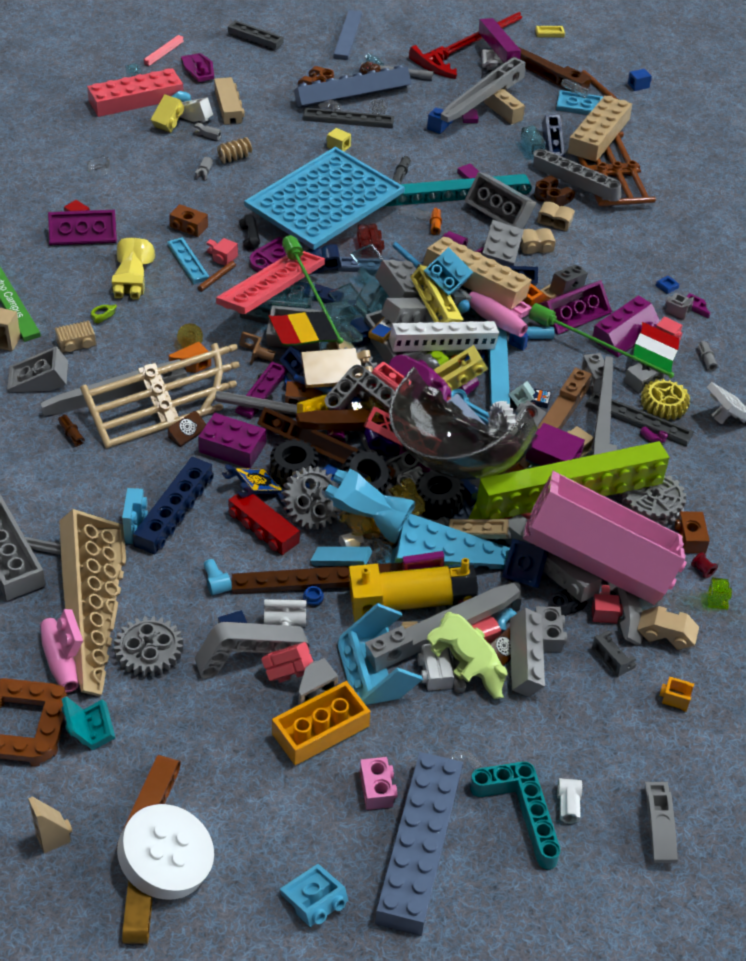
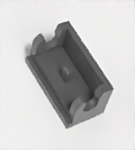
M608 630L594 636L592 649L612 672L619 677L636 667L634 663L636 659L634 656L628 658L612 641L610 637L612 633Z

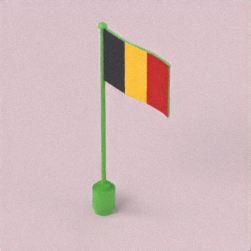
M292 235L286 236L282 241V247L288 259L297 260L323 312H303L282 316L268 315L281 344L285 346L317 342H337L342 344L344 339L340 337L300 260V257L303 255V249L298 239Z

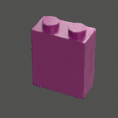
M543 423L540 429L537 428L535 430L533 439L527 441L525 459L541 466L577 459L582 454L585 439Z

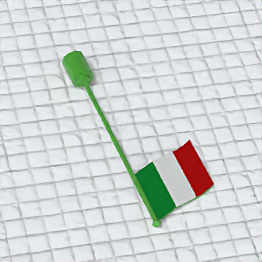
M535 303L530 310L529 319L549 327L556 323L668 375L669 378L674 377L672 364L679 349V338L642 322L641 332L635 343L634 353L631 355L556 320L555 311L538 303Z

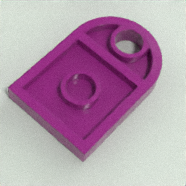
M278 237L252 252L250 255L251 268L259 272L286 256L282 247L283 239Z

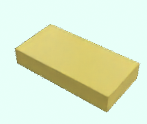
M563 26L535 27L537 37H565Z

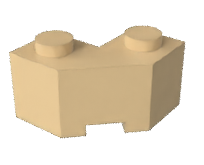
M661 606L642 611L637 630L648 642L667 638L677 650L695 646L699 626L688 614L679 612L678 615L667 612V608Z

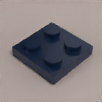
M512 538L502 577L539 588L548 551L534 544Z

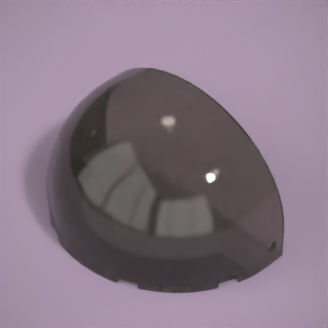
M412 367L403 378L391 400L389 410L390 424L400 443L422 465L448 477L475 480L501 474L521 461L538 437L535 434L538 430L527 409L522 412L507 432L496 430L474 418L463 415L462 409L452 401L447 402L443 399L444 396L439 389L428 386L415 367Z

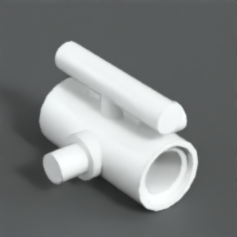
M265 599L264 624L306 627V600Z

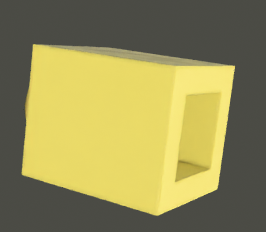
M338 128L328 133L326 137L328 148L332 149L336 146L345 152L351 147L350 133Z

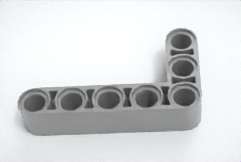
M353 365L325 397V404L328 410H344L358 392L362 390L398 419L417 429L422 428L424 425L422 412L361 365ZM357 373L363 374L360 378H355ZM371 384H377L373 389L368 388ZM345 387H351L348 392H342ZM386 394L391 395L387 400L382 399ZM333 401H339L336 406H330ZM400 405L405 406L401 411L396 410ZM414 416L420 417L416 422L410 421Z
M221 622L212 628L196 654L195 661L201 677L208 679L215 677L232 652L270 653L302 642H306L308 648L310 644L303 628L300 626Z

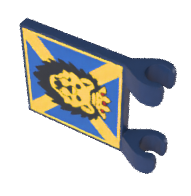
M227 464L225 465L227 472H222L225 479L237 476L241 480L240 486L243 490L237 491V493L242 498L251 494H277L284 491L264 468H234Z

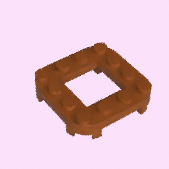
M8 678L0 679V709L1 706H4L5 702L44 706L35 738L0 734V759L30 762L31 766H40L39 763L47 761L52 756H56L65 720L61 707L63 706L62 698L67 696L63 686L45 682Z

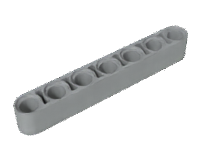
M537 149L533 152L534 167L537 170L606 200L618 201L621 199L620 181L547 150Z

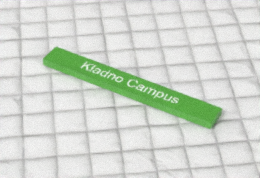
M0 267V302L4 309L17 311L20 336L24 342L41 337L39 329Z

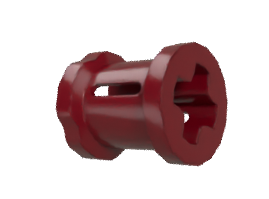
M703 552L696 555L691 562V566L699 569L703 573L704 578L712 576L718 568V565L710 562Z

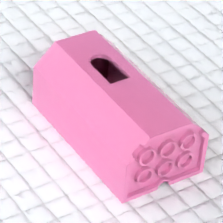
M552 471L534 504L530 515L531 518L527 520L524 527L522 539L653 605L663 598L668 589L672 590L676 583L675 577L677 573H681L687 563L685 561V549L682 548L684 545L682 535L555 471Z

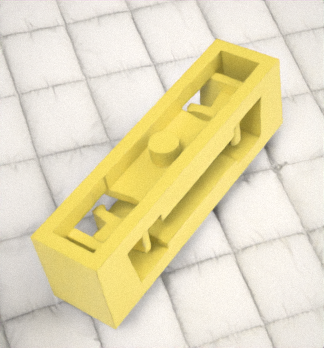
M420 265L410 278L434 323L462 322L463 318L451 296H448L424 272L428 266Z
M474 345L434 369L449 385L451 392L488 370ZM469 355L470 359L467 361L462 360L460 365L458 361ZM430 396L421 398L423 403H435Z

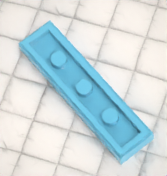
M183 237L167 241L168 247L193 284L204 282L209 278V275Z

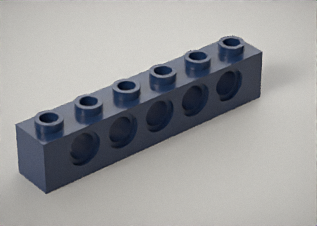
M195 457L189 459L133 533L134 547L154 555L159 549L164 547L168 536L173 535L176 525L184 520L187 510L192 509L196 498L203 494L207 483L210 484L212 482L214 473L212 472L211 463Z

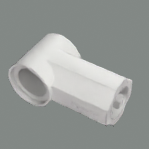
M558 779L557 798L560 799V820L564 823L573 824L580 821L582 780Z

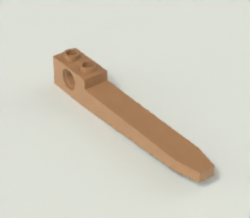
M575 367L560 389L558 398L537 428L540 429L542 424L546 423L561 430L589 390L592 374ZM525 447L521 451V457L518 458L517 463L521 464L524 469H527L530 463L525 459L527 453Z

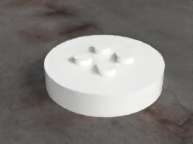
M157 804L145 807L131 817L119 837L117 855L123 873L137 889L155 898L172 900L191 894L201 885L212 868L214 848L207 829L194 815L177 806Z

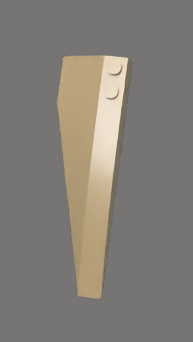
M72 509L59 521L65 609L73 611L83 639L77 655L73 656L76 662L81 692L101 696L106 675L104 668L109 658L107 650L111 646L112 641L110 632L114 630L118 608L116 597L121 591V587L118 585L119 580L123 578L124 574L121 567L126 563L124 530L122 524Z

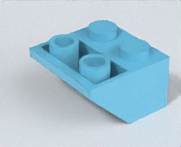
M449 247L424 270L448 296L458 290L473 273Z

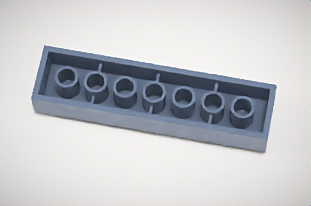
M419 752L378 903L375 924L422 936L461 778L463 762Z

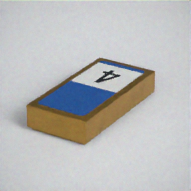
M383 317L368 332V337L384 344L390 337L392 322Z

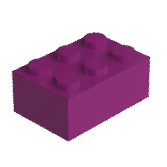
M214 413L198 436L199 452L251 468L266 445V429Z

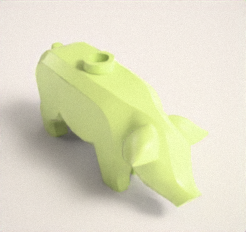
M447 612L441 619L439 627L433 629L427 636V640L432 646L431 651L439 657L443 650L450 648L453 656L460 662L453 671L458 679H464L466 682H469L472 677L478 676L482 679L485 689L494 699L504 698L502 687L508 674L507 669L501 664L492 646L484 639V633L479 628L474 629L461 615Z

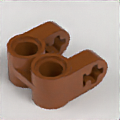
M314 66L309 71V77H302L298 81V85L304 82L307 85H312V82L319 80L321 83L326 82V79L334 78V71Z

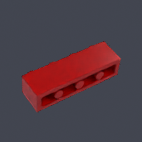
M237 493L228 499V512L230 516L234 519L237 518L246 529L253 531L258 539L268 543L273 551L284 555L300 543V530L256 495L251 494L242 498Z

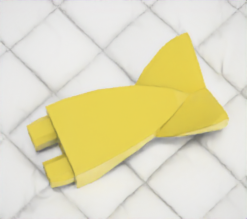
M124 238L118 242L117 261L121 264L112 277V289L115 298H123L124 293L130 294L132 299H139L141 294H144L143 264L151 263L155 259L154 247L148 240Z

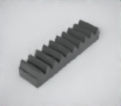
M237 20L228 26L230 36H238L239 39L243 38L244 41L248 39V42L253 41V44L258 43L259 46L263 45L264 48L267 46L268 49L272 48L273 51L284 43V37Z

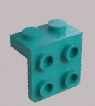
M67 696L62 698L63 706L61 709L67 720L66 730L70 736L77 738L82 745L95 750L116 738L108 706L104 700L101 699L91 706L82 709Z

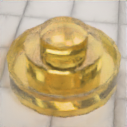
M191 323L180 327L177 332L179 345L185 348L197 342L202 343L203 333L200 327Z

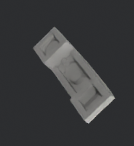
M608 582L610 590L620 596L626 617L625 620L620 622L624 639L638 646L642 643L643 635L637 630L642 613L639 599L637 596Z

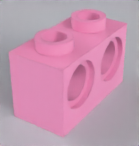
M387 757L361 759L359 772L366 810L393 807L394 798L398 796L396 784L392 785L391 780L394 779L393 766L388 765Z

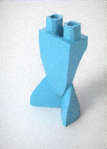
M338 469L333 481L340 484V486L337 488L328 485L325 490V497L332 500L333 506L354 515L373 518L383 536L395 544L406 518L415 508V501L383 495L358 472L349 469L347 473Z

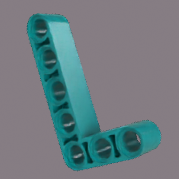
M516 762L474 770L470 781V791L474 796L485 797L516 792L539 866L546 870L555 868L561 852L560 845L534 766L529 762Z

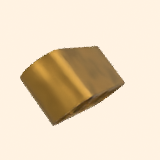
M129 880L122 941L123 944H148L153 897L137 889Z

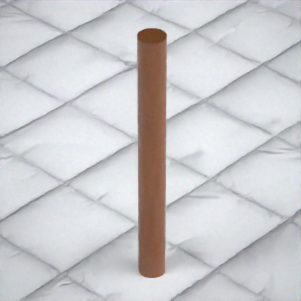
M586 70L582 71V73L591 77L590 83L605 96H612L618 99Z

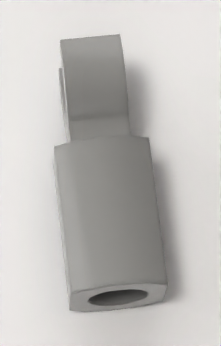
M196 123L194 128L199 129L194 132L195 135H203L214 140H219L221 137L220 129L209 126L205 127L201 123Z
M210 157L202 159L199 168L195 171L196 179L199 176H204V180L208 178L207 174L213 164V160Z

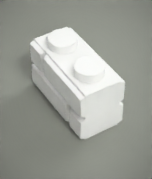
M423 644L421 646V653L417 655L418 665L423 666V670H421L422 683H426L428 691L453 688L454 675L448 648L443 650L441 655L437 657L431 651L432 646L430 644Z

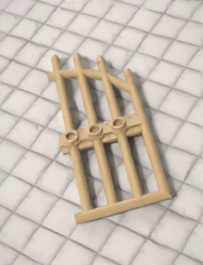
M214 343L211 345L212 351L157 368L156 363L148 364L138 368L140 374L90 390L87 385H82L80 387L105 449L167 429L190 414L178 416L175 409L177 406L207 397L200 410L196 411L201 417L222 410V404L211 406L216 392L225 391L237 386L236 381L221 384L222 375L231 369H237L240 367V364L237 361L222 365L221 355L237 350V345L231 344L228 347L219 348L218 344ZM214 358L216 368L167 384L163 382L162 374ZM215 376L213 387L171 400L168 393L169 390ZM140 381L144 382L147 389L99 406H95L92 399L93 396ZM148 397L151 398L154 405L153 407L104 423L99 415L101 412ZM156 413L161 423L113 439H109L106 432L107 429Z

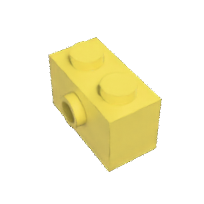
M164 94L151 121L156 128L171 133L173 128L176 127L180 115L183 114L185 107L180 99Z

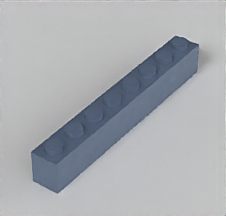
M399 65L395 66L392 70L383 68L380 69L381 72L372 70L368 71L365 75L356 73L353 74V77L349 78L348 75L339 77L338 80H334V78L326 79V82L322 83L319 80L312 82V85H307L306 83L299 84L294 89L297 107L407 87L412 84L408 66L403 67Z

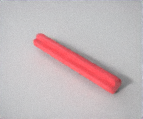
M177 35L144 58V64L147 66L152 65L184 42L183 36Z

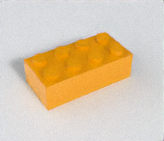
M345 681L273 718L272 735L296 766L369 727L371 711L350 684Z

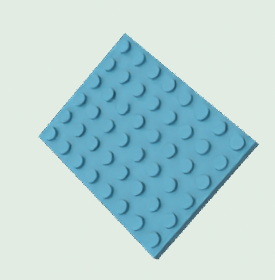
M335 146L246 199L244 206L315 250L403 194L405 187Z

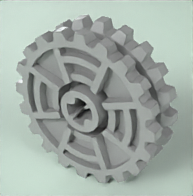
M669 475L664 477L663 484L623 492L622 505L667 527L668 523L671 525L675 524V519H678L680 511H684L686 493H683L684 487L679 486L680 482L672 480V476Z

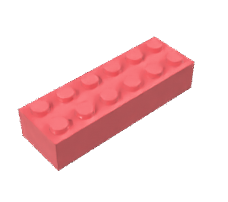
M173 68L157 72L153 71L147 74H138L133 77H124L118 80H109L104 83L87 86L88 100L97 116L100 117L157 105L162 100L164 94L172 96L178 91H183V83Z

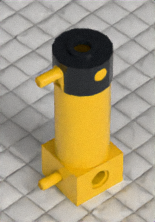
M463 558L461 564L379 573L378 563L349 566L350 595L354 623L377 603L394 610H405L445 605L455 606L478 596L475 568L473 563H469L468 558Z

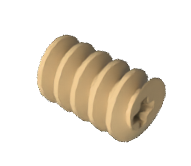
M244 137L237 141L233 140L218 145L217 152L221 162L225 164L226 159L228 162H231V157L236 161L237 155L239 159H242L243 155L247 158L248 152L252 153V146L249 139Z

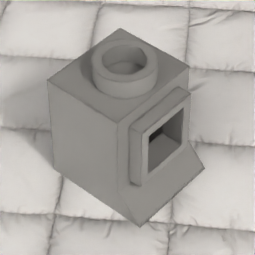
M675 293L672 297L668 296L665 303L667 306L666 313L684 320L687 312H690L692 309L694 297L688 298L678 293Z

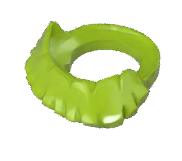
M100 305L95 307L91 311L93 321L99 324L107 320L115 313L117 305ZM99 309H108L103 314H95Z

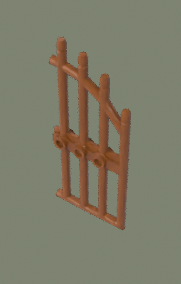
M623 131L619 132L614 140L625 163L616 161L610 146L607 147L605 152L611 164L601 162L599 158L595 162L596 165H587L585 158L577 156L582 166L606 176L613 175L617 177L627 197L618 201L603 200L602 197L594 194L599 206L655 203V196H648L638 173H641L639 163L630 159L621 140L624 136ZM623 174L633 177L642 197H633Z

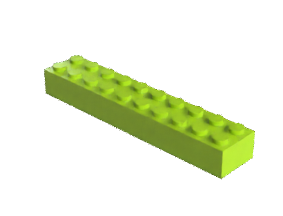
M658 441L481 478L476 506L483 519H502L532 513L534 504L552 471L604 497L663 484L670 457L661 442Z

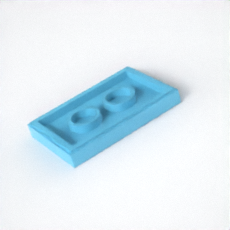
M560 90L556 110L589 115L603 97Z

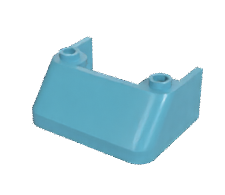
M379 603L374 605L350 626L338 640V648L348 683L365 705L400 699L423 680L422 676L398 667L390 674H388L387 667L376 672L367 659L365 642L389 632L388 627L402 616L401 612Z

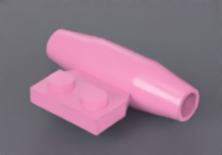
M472 291L469 294L472 297L470 307L487 321H494L498 328L519 337L526 333L528 325L521 318L529 315L531 306L521 301L510 310L494 299Z
M64 609L57 621L54 618L43 620L40 623L42 647L50 671L58 685L63 686L65 692L69 693L78 688L76 662L73 656L77 655L83 639L73 611Z

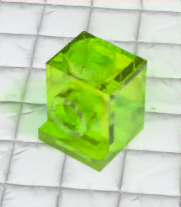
M712 577L707 591L708 608L729 609L728 600L731 599L732 588L729 587L728 579Z

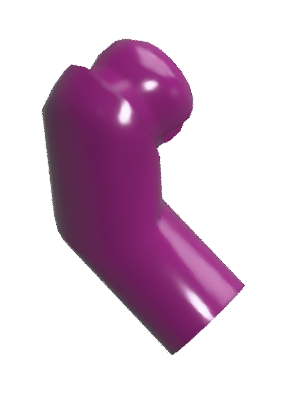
M646 426L639 432L651 443L660 441L662 444L666 442L668 437L665 431L661 430L658 434H654Z

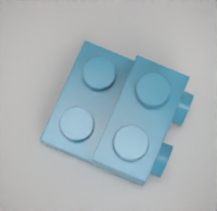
M127 488L122 517L125 544H133V533L148 514V510H145L147 509V497H144L143 489Z
M316 864L280 888L282 897L295 908L296 914L309 927L315 923L322 924L326 920L327 915L334 910L341 911L346 906V902L349 901L345 886L319 864Z

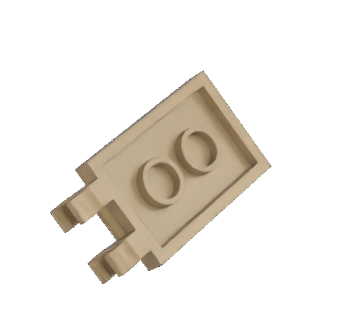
M356 348L301 352L305 387L335 386L353 365L369 362L371 357L370 350H363L359 353H356ZM372 366L364 367L372 373ZM357 373L355 378H360L363 374Z

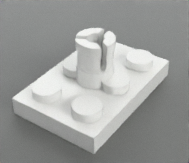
M711 382L707 386L711 392L709 395L716 402L719 401L721 403L719 408L711 414L714 419L723 424L732 415L734 418L738 417L745 423L746 406L735 395Z

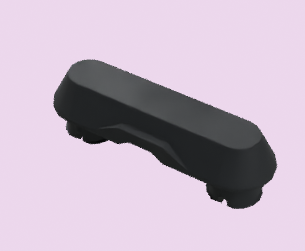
M245 215L243 219L239 220V225L242 229L248 227L249 237L243 241V245L247 250L250 248L256 249L260 244L256 220L253 215Z

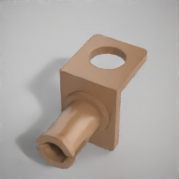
M243 331L239 345L253 350L250 364L253 365L257 357L273 362L276 351L261 347L262 337ZM250 338L254 343L248 344L244 339Z

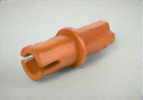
M433 208L430 218V232L433 235H436V231L438 235L441 232V210Z

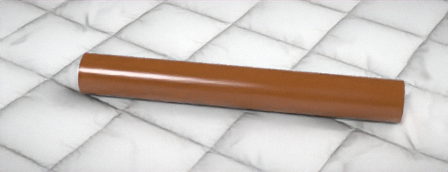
M229 262L197 287L198 290L202 292L236 266L235 262Z

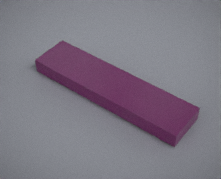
M271 362L246 396L267 399L288 372L287 368ZM238 405L235 413L252 419L259 409Z

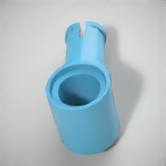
M214 559L206 560L204 568L208 574L207 586L210 594L213 596L232 590L228 573H223L219 570Z

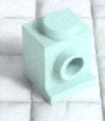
M526 381L510 392L509 395L518 407L521 402L525 403L527 400H533L534 397L532 395L535 391L529 382Z

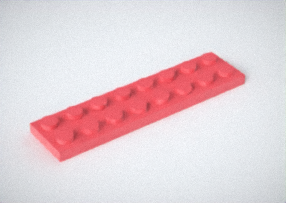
M303 251V255L300 257L308 275L325 265V258ZM286 255L217 296L216 304L226 309L235 310L240 314H247L304 278L305 275L297 260H290Z

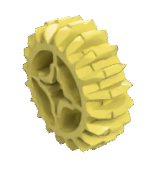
M656 379L654 382L650 381L648 385H645L641 393L643 410H647V413L658 416L661 419L665 418L667 421L670 418L673 420L677 417L681 418L682 415H685L690 405V395L687 393V389H683V385H677V382L673 383L671 380L665 381L662 379L659 381Z

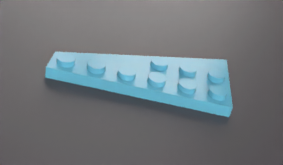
M410 514L406 518L399 535L394 563H401L404 556L443 551L444 566L461 564L463 558H468L469 563H473L474 568L488 566L489 569H504L510 548Z

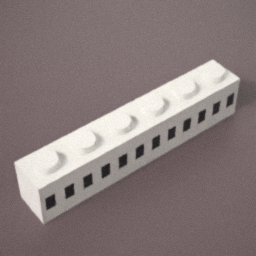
M494 321L392 323L389 342L393 352L466 350L473 345L477 350L495 349L499 331Z

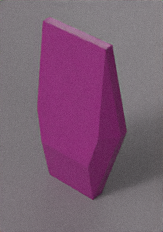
M202 53L181 56L185 70L198 82L214 79L213 61Z

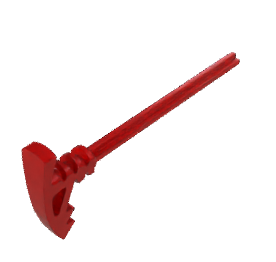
M515 13L497 23L501 28H504L521 20V13ZM478 31L446 48L440 46L426 54H423L417 45L410 47L409 59L428 71H433L435 74L456 79L457 69H451L450 63L444 64L443 61L449 58V54L483 37Z

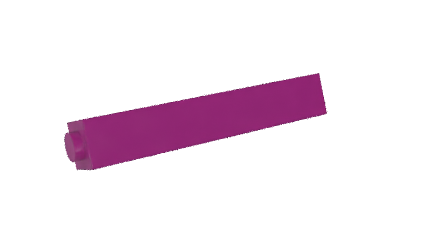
M493 18L479 19V34L503 63L513 57L520 59L521 50Z

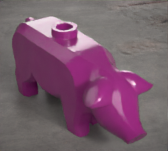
M403 354L396 355L390 360L389 366L412 382L410 393L408 394L411 403H417L421 398L430 396L440 407L445 408L448 406L447 397L450 398L452 396L449 385L432 368L428 367L425 361L421 359L416 361Z

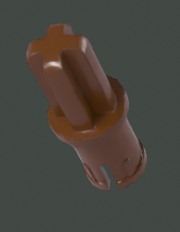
M65 414L58 418L60 425L64 429V434L71 439L74 446L82 445L85 439L78 431V426L73 424Z

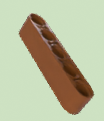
M157 755L125 826L139 810L151 805L165 804L179 773L181 761Z

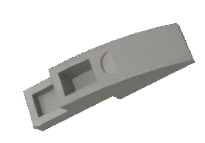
M645 782L654 863H677L675 820L668 782Z

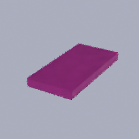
M115 209L48 212L50 245L117 243Z

